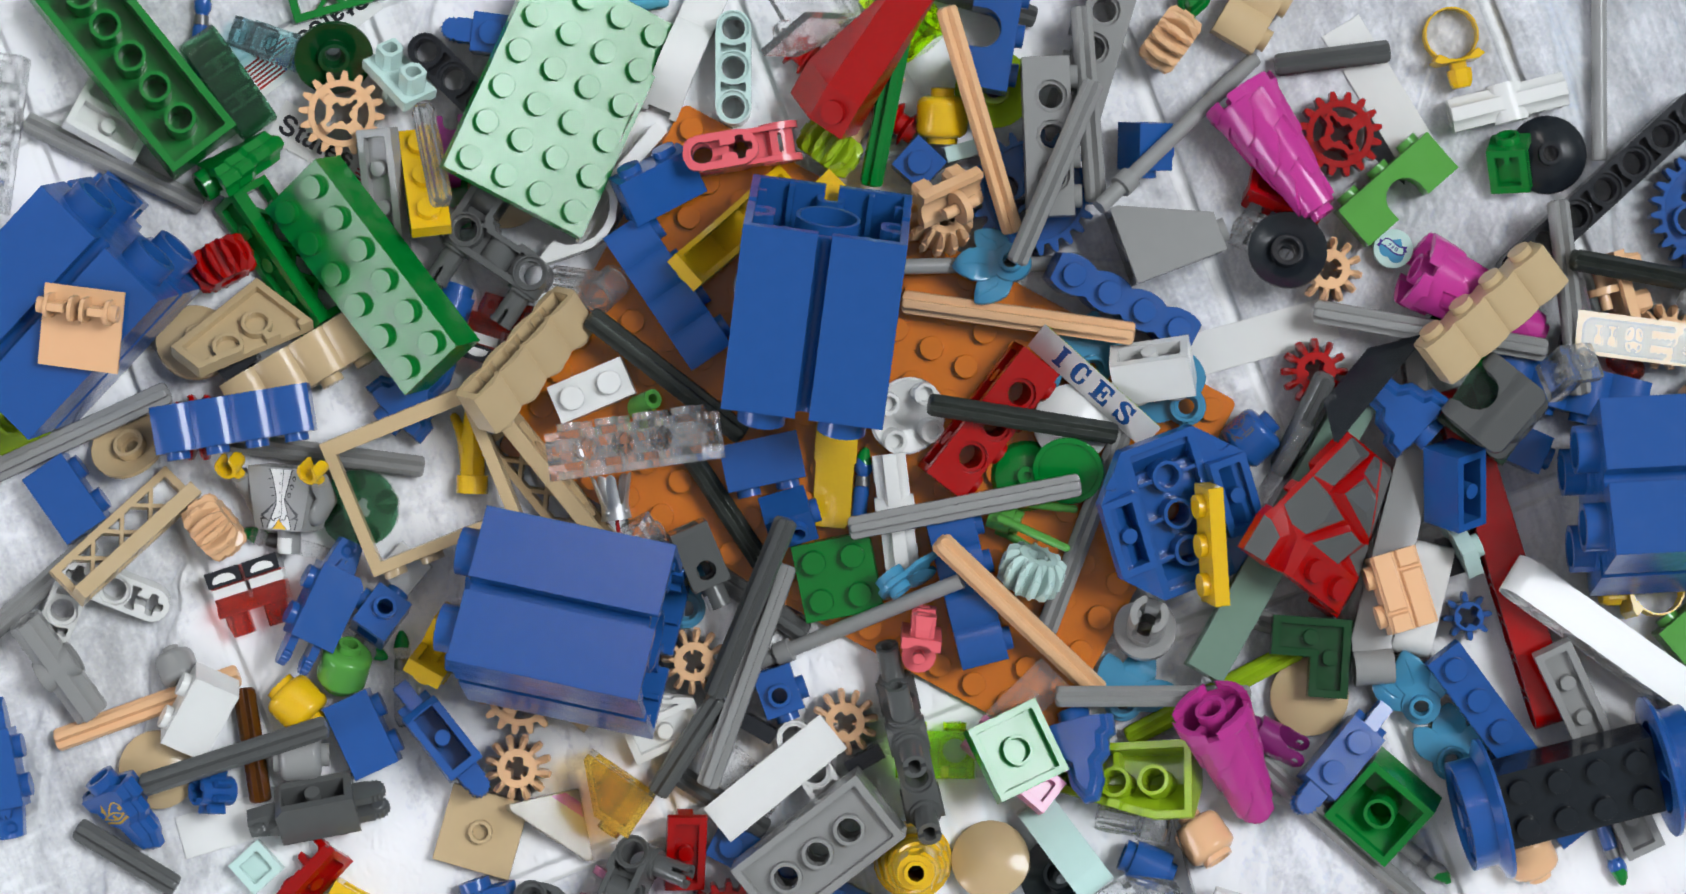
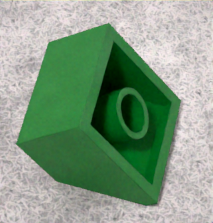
M1381 747L1331 805L1324 816L1385 867L1434 815L1442 797L1384 747Z

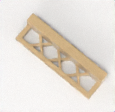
M520 413L515 418L511 427L497 434H492L494 442L505 435L520 453V457L506 456L496 445L509 478L541 517L616 532L608 522H601L600 511ZM512 463L519 464L518 471ZM525 465H529L545 484V488L530 486L524 479ZM537 494L544 495L543 501L538 497ZM550 495L559 501L570 515L569 518L555 517L549 510Z
M164 466L49 571V574L83 607L181 518V513L196 498L199 499L202 492L191 481L185 486ZM165 480L177 494L166 504H153V489ZM148 494V503H139ZM130 510H147V521L138 530H124V515ZM119 521V530L110 529ZM101 536H118L119 547L108 557L95 556V542ZM90 547V556H80ZM72 562L90 563V573L77 585L63 573Z

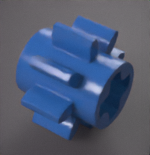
M1460 591V601L1456 603L1451 600L1445 601L1446 605L1450 607L1449 615H1444L1440 618L1443 621H1450L1453 625L1449 635L1455 636L1460 630H1464L1466 640L1471 641L1474 630L1488 631L1486 626L1483 625L1484 617H1489L1492 615V612L1482 610L1480 607L1484 597L1478 595L1470 602L1467 592ZM1472 607L1473 610L1470 615L1474 618L1471 624L1466 622L1460 624L1462 616L1458 613L1461 608L1469 610Z
M228 771L189 783L188 797L193 805L199 806V814H226L225 806L234 804L238 794V786L232 776H227Z

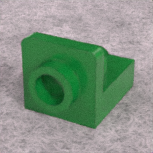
M1505 130L1491 136L1486 149L1491 194L1531 192L1533 184L1528 152L1531 144L1530 133Z

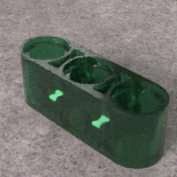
M212 24L178 46L188 65L237 124V134L243 141L248 140L277 120L274 110Z

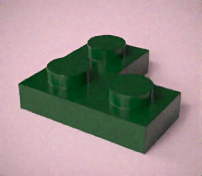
M1272 614L1269 654L1308 657L1306 696L1348 699L1353 620Z

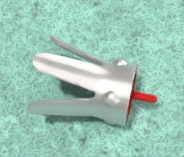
M631 472L628 474L622 473L619 476L618 489L613 475L607 476L606 479L603 476H598L597 482L593 477H590L601 505V522L615 521L616 531L620 532L619 520L632 518L629 507Z

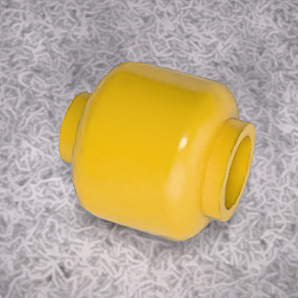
M932 87L931 95L923 96L917 101L916 130L920 136L926 137L928 144H957L958 138L963 137L967 133L968 118L961 96L954 95L955 88Z
M288 674L267 695L271 699L268 705L269 712L284 727L319 716L326 717L321 710L326 705L327 697L307 676L298 675L293 677L291 674Z

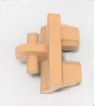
M956 163L945 168L941 174V182L933 185L924 178L914 182L911 185V195H913L912 202L918 208V223L926 229L953 217L961 225L971 222L974 218L973 208L983 202L980 186L983 171L978 166L965 170Z
M1624 249L1606 253L1642 261L1638 252L1625 253ZM1592 274L1596 289L1585 291L1587 299L1598 297L1601 311L1608 310L1610 314L1641 317V313L1644 310H1649L1653 307L1651 294L1647 288L1635 291L1632 281Z

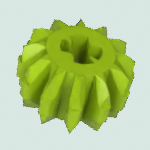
M811 119L808 123H805L796 139L797 147L827 170L830 169L840 178H846L852 170L854 171L864 153L862 145L852 137L839 139Z

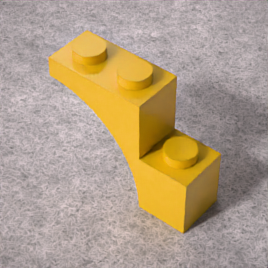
M780 164L766 174V176L792 179ZM750 189L712 224L667 261L676 271L679 278L693 292L739 255L743 221Z

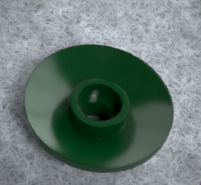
M328 21L313 26L301 36L295 47L294 64L301 80L314 90L316 89L312 81L316 79L322 85L326 84V73L331 72L335 80H340L342 71L345 70L348 73L349 81H354L360 74L363 76V82L368 77V74L362 68L363 59L373 55V49L368 37L356 26L341 21ZM331 48L339 49V52L335 55L326 53ZM344 86L331 88L334 94L352 90V88Z

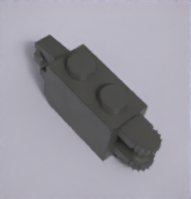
M349 770L318 776L314 779L281 783L274 790V802L246 811L247 824L252 837L281 836L283 846L362 831L361 823L385 818V816H388L391 807L389 801L383 798V796H386L384 783L377 781V779L370 782L353 783Z

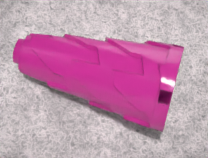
M1271 70L1267 73L1263 71L1229 92L1226 95L1228 99L1225 101L1227 104L1225 108H1222L1220 103L1217 102L1209 109L1206 117L1212 126L1222 132L1242 158L1252 168H1255L1263 179L1284 198L1298 217L1303 216L1305 219L1311 217L1315 223L1334 210L1331 205L1335 200L1332 196L1334 191L1321 171L1315 154L1302 133V127L1278 86V79Z
M1430 232L1417 244L1410 260L1406 263L1411 266L1408 274L1400 273L1394 291V300L1397 304L1424 316L1429 314L1442 320L1449 311L1451 302L1463 294H1471L1479 285V278L1488 269L1466 256L1467 254L1461 248L1444 237ZM1537 310L1529 320L1511 333L1546 338L1550 326L1546 323V315Z
M1214 681L1217 689L1207 691L1205 684H1202L1188 692L1177 703L1172 714L1175 721L1173 723L1179 737L1186 742L1200 767L1206 769L1217 789L1223 792L1237 818L1253 824L1263 823L1274 810L1273 793L1270 787V775L1264 760L1263 743L1257 728L1250 697L1243 686L1236 682Z

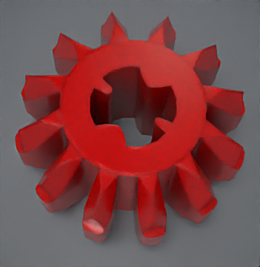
M226 234L222 238H216L214 241L205 244L204 247L194 252L197 264L189 273L194 282L201 288L202 293H216L248 276L255 269L257 263L248 241H245L241 234Z
M1317 338L1310 339L1309 353L1302 342L1295 343V350L1299 358L1291 353H1285L1283 358L1293 364V367L1280 369V375H1292L1293 380L1283 385L1286 391L1296 386L1299 387L1294 397L1298 402L1301 401L1310 383L1307 379L1309 372L1305 370L1307 364L1310 366L1314 365L1315 361L1320 364L1318 371L1329 373L1334 377L1335 385L1333 388L1340 382L1335 379V376H1344L1348 373L1347 368L1336 369L1335 363L1345 358L1343 353L1335 354L1330 358L1328 355L1333 349V343L1326 342L1319 352Z

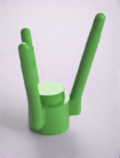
M1057 502L1024 507L1070 513L1078 511L1076 505ZM1018 509L989 514L986 527L994 529L995 535L1006 538L1012 543H1018L1019 541L1027 542L1016 535L1020 532L1064 552L1070 550L1068 544L1022 524L1025 515L1024 511Z

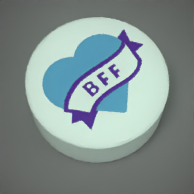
M1398 229L1387 230L1372 244V254L1375 261L1387 269L1402 267L1410 260L1413 253V244L1410 237Z

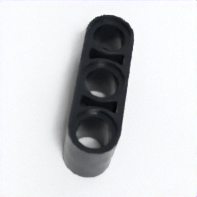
M426 32L417 34L408 44L407 51L410 60L414 63H419L427 71V78L464 113L479 78L438 37ZM427 42L434 43L437 46L436 57L430 62L419 61L417 50L420 45ZM452 70H461L465 73V83L460 89L450 90L445 85V78Z

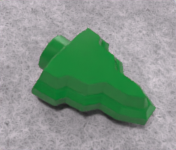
M266 131L258 133L239 145L228 148L196 164L198 171L192 174V179L198 191L208 202L218 196L230 197L237 193L241 187L254 180L257 174L280 160V150H282L284 142L281 137L270 135Z

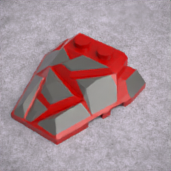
M1348 431L1338 443L1332 439L1308 462L1310 471L1299 482L1291 479L1283 487L1285 492L1288 493L1274 507L1266 504L1258 511L1237 546L1259 564L1282 573L1310 595L1307 600L1309 603L1331 619H1338L1356 589L1393 470L1392 467Z

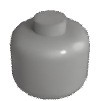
M172 644L163 649L164 653L160 654L155 662L161 682L166 687L177 686L181 675L184 672L190 674L196 663V658L190 648L178 647L177 644Z

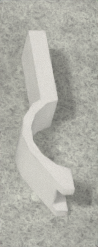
M684 0L652 72L655 79L642 109L647 110L649 105L671 113L669 120L676 122L702 56L715 32L717 19L723 13L728 0Z

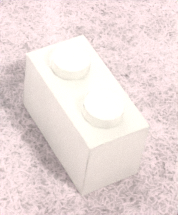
M1189 335L1133 342L1131 345L1118 344L1110 346L1109 370L1112 384L1137 406L1163 400L1180 401L1187 397L1196 396L1197 373Z
M620 356L547 387L563 425L637 394L625 363Z
M196 661L190 674L184 672L181 675L175 689V694L178 695L172 706L165 705L157 722V726L161 728L160 743L191 757L210 751L239 699V680Z

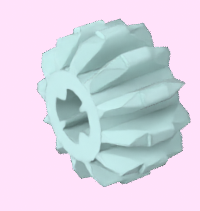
M1019 541L1018 543L1009 544L1007 550L1004 551L998 567L997 578L1008 590L1015 592V596H1023L1028 601L1035 599L1038 602H1045L1046 600L1055 599L1057 593L1060 592L1066 576L1067 565L1061 561V557L1058 554L1051 553L1048 547H1040L1036 542L1028 544L1025 541Z

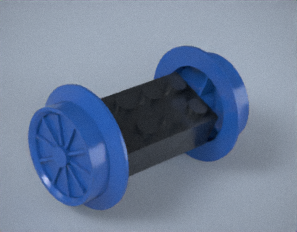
M1641 696L1635 702V724L1490 760L1482 742L1478 738L1472 739L1468 757L1446 762L1444 766L1452 815L1461 845L1471 868L1474 871L1498 866L1509 879H1512L1517 874L1515 849L1656 813L1661 814L1667 828L1675 837L1683 835L1686 823V711L1680 704L1656 709L1646 697Z

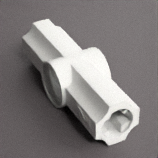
M1562 72L1522 82H1520V79L1495 84L1486 87L1485 91L1452 97L1446 100L1445 104L1449 125L1452 132L1456 133L1493 123L1495 126L1520 121L1529 118L1530 114L1559 109L1569 105L1570 102L1567 82Z
M906 453L872 456L873 479L877 496L874 498L875 512L915 504L914 495L910 493ZM916 528L881 535L885 571L898 564H901L904 570H906L919 559L915 537Z

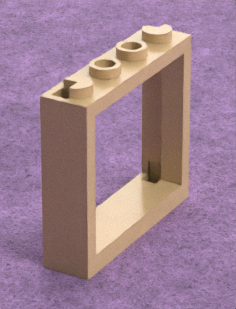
M460 387L319 444L374 577L384 574L386 580L407 572L406 564L421 559L422 564L426 565L445 556L443 549L457 544L463 528L382 560L339 454L461 405L456 396ZM465 410L505 509L523 513L491 433L478 429ZM483 520L465 527L481 529Z

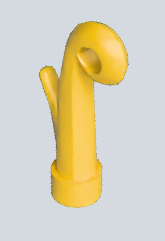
M464 411L462 423L460 416L457 413H452L450 420L455 431L460 460V475H457L456 493L488 494V475H485V459L468 417Z

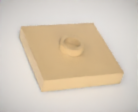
M454 782L432 859L509 880L525 821L512 812L507 811L506 804L521 800L514 799L511 801L506 796L492 792L486 793L487 795L482 798L472 797V794H469V791H466L460 783Z

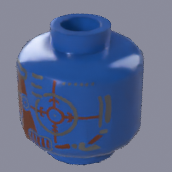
M1245 409L1222 432L1225 439L1224 442L1245 451L1250 467L1260 465L1280 445L1279 438L1275 433L1280 429V426L1265 410L1259 415L1252 409Z

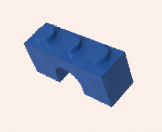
M973 0L972 12L991 16L999 27V37L993 44L986 47L969 45L983 93L1005 97L1008 87L1015 88L1019 64L1012 63L1014 48L1022 49L1026 25L1018 24L1021 9H1029L1030 0Z

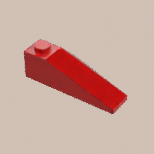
M876 0L808 60L790 92L807 117L839 139L857 135L935 0Z

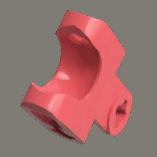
M797 120L778 121L754 128L732 129L697 135L689 138L684 143L682 154L689 170L699 172L701 177L803 160L802 152H796L792 129L798 128ZM779 134L782 138L783 152L779 150L777 138ZM744 142L745 146L749 147L746 150L745 157H738L737 153L733 151L737 147L736 143ZM700 149H710L713 152L711 160L703 164L695 162L692 158Z

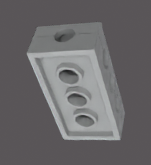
M856 766L733 861L730 872L748 894H832L906 837L907 826L862 769ZM844 819H854L861 828L853 832L847 831L841 826L840 822ZM813 843H822L828 848L829 852L825 855H817L810 850L809 846ZM781 867H791L798 876L792 879L784 878L780 875L778 869Z

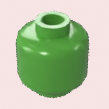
M350 636L341 637L333 654L322 649L316 670L318 681L327 692L335 696L345 697L359 692L367 682L372 665L371 652L358 639Z

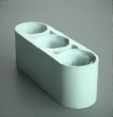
M728 10L722 13L717 19L715 27V107L721 123L733 128L745 124L750 118L752 110V30L748 17L738 10ZM729 20H739L745 26L744 34L738 39H728L722 33L726 22ZM730 59H738L745 66L744 73L737 79H730L722 72L723 65ZM731 98H737L745 105L743 114L734 119L728 118L722 112L723 104Z
M1055 799L1041 815H1038L1029 806L1017 814L1076 894H1095L1114 879Z

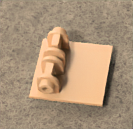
M45 282L44 297L38 296L35 303L36 312L42 313L38 364L118 374L126 292Z

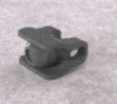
M1491 352L1483 359L1481 364L1488 376L1499 387L1498 396L1494 403L1487 408L1478 410L1471 409L1459 400L1451 398L1444 404L1441 410L1455 427L1479 447L1485 448L1488 455L1496 460H1503L1548 409V401L1543 389L1500 355Z

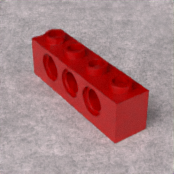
M1014 341L969 399L1034 409L1039 401H1045L1056 388L1055 380L1060 374L1025 346ZM1016 382H1021L1023 385L1022 395L1017 400L1010 401L1008 397L1010 387ZM953 419L917 466L955 496L975 493L983 482L984 477L982 474L991 463L996 464L1001 460L1008 449L1007 442L1015 432L1020 433L1022 430L997 426L993 431L985 432L984 424ZM967 445H973L975 449L973 458L967 463H961L959 459L961 450Z

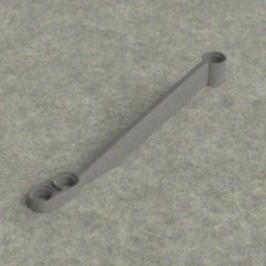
M1415 348L1401 365L1402 384L1413 382L1426 391L1428 390L1426 361ZM1416 444L1406 449L1397 459L1395 458L1371 557L1410 545H1416L1424 513L1423 449L1421 450ZM1365 584L1351 637L1353 682L1355 687L1392 684L1396 682V664L1391 643L1393 635H1387L1385 628L1381 630L1378 628L1373 613V607L1378 606L1374 590L1368 592Z

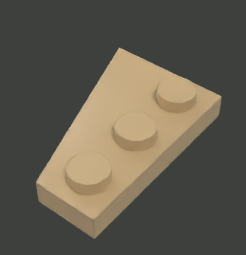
M256 278L171 346L172 357L201 378L314 330L313 320Z

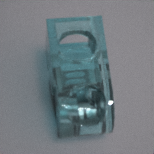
M235 15L225 46L297 73L294 64V53L301 35L258 20L253 21Z

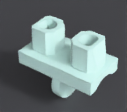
M391 38L377 45L376 54L363 59L362 68L383 90L382 99L391 107L398 106L403 112H406L420 101L436 98L437 89L426 78L427 71L419 63L410 62L403 54L404 47L396 38Z

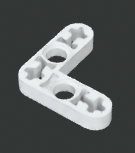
M72 562L63 573L77 585L85 577H80L78 581H73L71 579L72 573L67 569L75 570L77 565H81L84 567V574L87 576L90 573V563ZM126 570L121 571L115 577L122 580L126 585L127 590L123 595L119 597L109 596L103 588L91 599L149 622L159 621L164 618L170 606V594L163 585ZM55 580L41 613L50 625L58 627L56 633L64 643L69 642L83 607ZM133 586L140 587L137 595L145 599H149L152 594L158 595V603L162 607L155 605L152 610H148L145 608L146 601L135 597L134 604L128 603L132 596ZM58 599H67L73 604L74 612L68 617H58L52 611L51 605Z

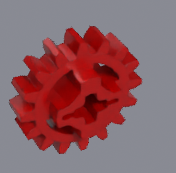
M1330 92L1327 99L1328 103L1325 104L1318 97L1313 100L1316 108L1315 111L1309 108H1305L1302 111V114L1308 119L1307 123H1300L1302 132H1304V136L1315 154L1319 167H1327V177H1332L1336 169H1340L1343 178L1350 176V166H1353L1358 172L1364 170L1365 167L1362 159L1373 161L1376 156L1370 148L1382 144L1380 139L1374 137V133L1382 129V124H1372L1370 120L1377 113L1376 110L1373 109L1365 112L1362 109L1366 102L1364 98L1356 103H1352L1351 92H1346L1342 100H1338L1335 92ZM1333 109L1348 110L1356 116L1351 119L1340 117ZM1319 118V123L1322 126L1320 139L1314 142L1313 130ZM1332 125L1337 129L1344 127L1347 130L1348 134L1343 137L1345 144L1341 140L1334 142L1331 139L1330 135L1335 132ZM1364 128V142L1359 151V147L1356 144L1358 130ZM1327 150L1338 152L1345 160H1332L1322 153Z

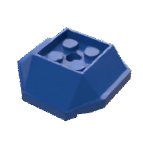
M1189 424L1115 450L1097 498L1096 507L1119 579L1164 601L1196 589L1195 579L1196 575L1200 572L1199 558L1196 557L1193 548V537L1197 534V522L1191 511V497L1195 495L1194 483L1211 482L1224 489L1228 573L1231 576L1238 572L1248 554L1237 546L1256 514L1262 508L1245 451ZM1178 502L1179 512L1174 519L1169 520L1168 509L1173 503Z

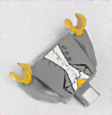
M234 452L229 459L226 454H222L215 462V471L221 477L231 479L240 491L254 517L256 528L278 531L277 553L300 554L301 532L322 530L337 503V496L331 484L332 475L328 463L319 460L314 465L312 458L307 457L300 465L266 463L248 465L247 469L242 468L245 464V456L242 453Z

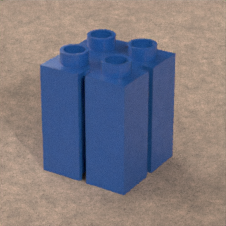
M104 174L97 182L90 176L68 180L67 183L62 181L41 185L0 229V412L28 440L51 432L54 428L59 429L80 420L201 291V288L194 282L189 273L197 264L194 254L177 237L165 230H161L154 238L144 237L139 232L142 226L132 217L140 208L139 201L125 185L108 174ZM45 282L126 292L118 374L38 364L42 313L36 312L35 303L38 296L44 297Z
M753 174L742 228L721 409L738 411L737 420L741 424L763 430L781 428L785 425L786 418L795 419L797 411H804L809 413L808 421L818 422L817 430L822 435L838 440H857L863 438L866 428L883 430L907 257L913 195L840 185L838 201H829L824 199L826 183Z
M1686 394L1599 398L1587 419V424L1572 426L1570 448L1559 449L1557 456V478L1561 495L1578 496L1579 499L1578 525H1568L1565 533V552L1569 572L1587 573L1589 596L1686 591Z
M487 505L481 529L464 527L460 533L454 556V573L466 576L465 589L460 606L448 603L442 605L435 625L433 649L434 651L446 653L445 670L453 672L454 676L459 679L458 683L468 700L653 739L670 671L669 668L659 666L660 655L669 657L674 655L690 591L685 571L682 569L683 565L677 545Z

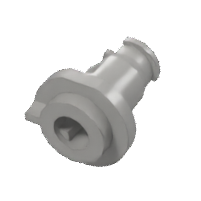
M1147 595L1124 605L1117 613L1113 625V635L1119 649L1128 657L1138 661H1152L1165 655L1172 647L1177 633L1175 617L1166 603L1148 598ZM1140 622H1149L1153 625L1149 636H1142L1136 631Z

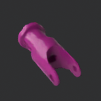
M1255 715L1264 754L1291 767H1301L1305 761L1303 755L1288 746L1303 751L1309 748V739L1266 715L1262 717ZM1297 740H1302L1304 743L1300 744ZM1295 758V759H1297L1298 761H1297V762H1294V761H1292L1291 759Z

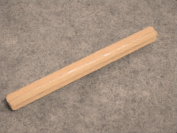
M947 5L937 10V18L1001 232L1004 235L1018 232L1021 226V219L956 5Z
M904 291L901 301V310L905 314L1039 332L1046 324L1057 335L1125 345L1133 344L1136 332L1135 323L1131 321L1002 303L977 305L974 299L917 291Z
M942 534L938 537L932 546L933 552L1075 686H1106V682L950 534Z

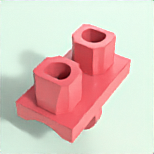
M921 605L913 608L910 623L902 622V661L910 671L919 673L929 670L935 663L936 653L940 654L942 631L941 627L936 626V606Z

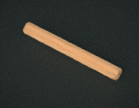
M235 665L217 670L239 680V687L242 685L241 675ZM176 686L103 711L87 723L84 722L78 725L77 722H73L56 728L53 731L54 742L60 751H64L160 716L165 705H173L178 696L175 694Z

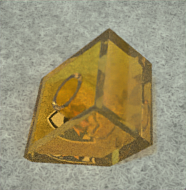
M592 748L584 759L593 814L600 820L597 826L615 839L620 834L628 838L656 795L650 791L647 785Z

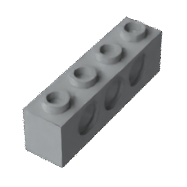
M1086 0L1084 4L1091 6L1093 9L1095 4L1104 2L1109 4L1114 11V17L1109 22L1098 21L1092 12L1094 40L1102 47V56L1096 60L1097 80L1103 85V90L1099 97L1100 119L1136 0ZM1070 24L1069 31H1068V35H1071V36H1072L1071 24ZM1072 44L1070 51L1063 50L1061 54L1070 55V65H1074ZM1053 87L1050 90L1046 103L1047 108H1055L1061 102L1059 91ZM1071 93V104H1073V102H1074V100H1075V97H1076V96H1074L1072 93Z
M1070 55L1021 57L1025 214L1042 177V172L1054 149L1042 143L1041 131L1046 127L1053 126L1061 132L1072 107L1071 89L1078 88L1077 64L1070 65ZM1045 87L1057 89L1061 95L1060 104L1055 108H1047L1042 105L1039 100L1040 90ZM1080 144L1048 218L1074 217L1075 208H1082V185L1074 184V168H1081Z

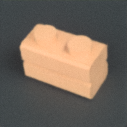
M1415 545L1364 559L1366 568L1361 569V574L1367 591L1374 590L1378 606L1373 607V613L1380 630L1385 628L1387 635H1394L1438 621Z

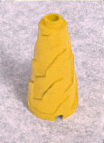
M903 821L907 826L906 837L873 862L876 876L882 886L892 894H934L944 886L951 871L952 851L949 843L942 834L941 840L933 845L922 844L919 840L916 826ZM915 865L921 867L915 871L909 870L912 866Z

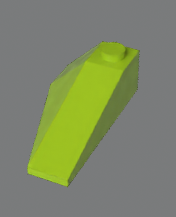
M1184 740L1110 743L1111 755L1103 764L1104 787L1100 801L1094 803L1153 820L1192 819L1195 817L1203 788V769ZM1063 772L1058 776L1067 783L1060 793L1080 798L1071 787L1068 773Z

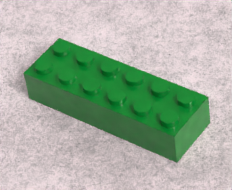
M29 0L174 181L237 134V124L137 0Z
M340 155L314 159L265 208L266 212L404 395L429 389L480 341Z

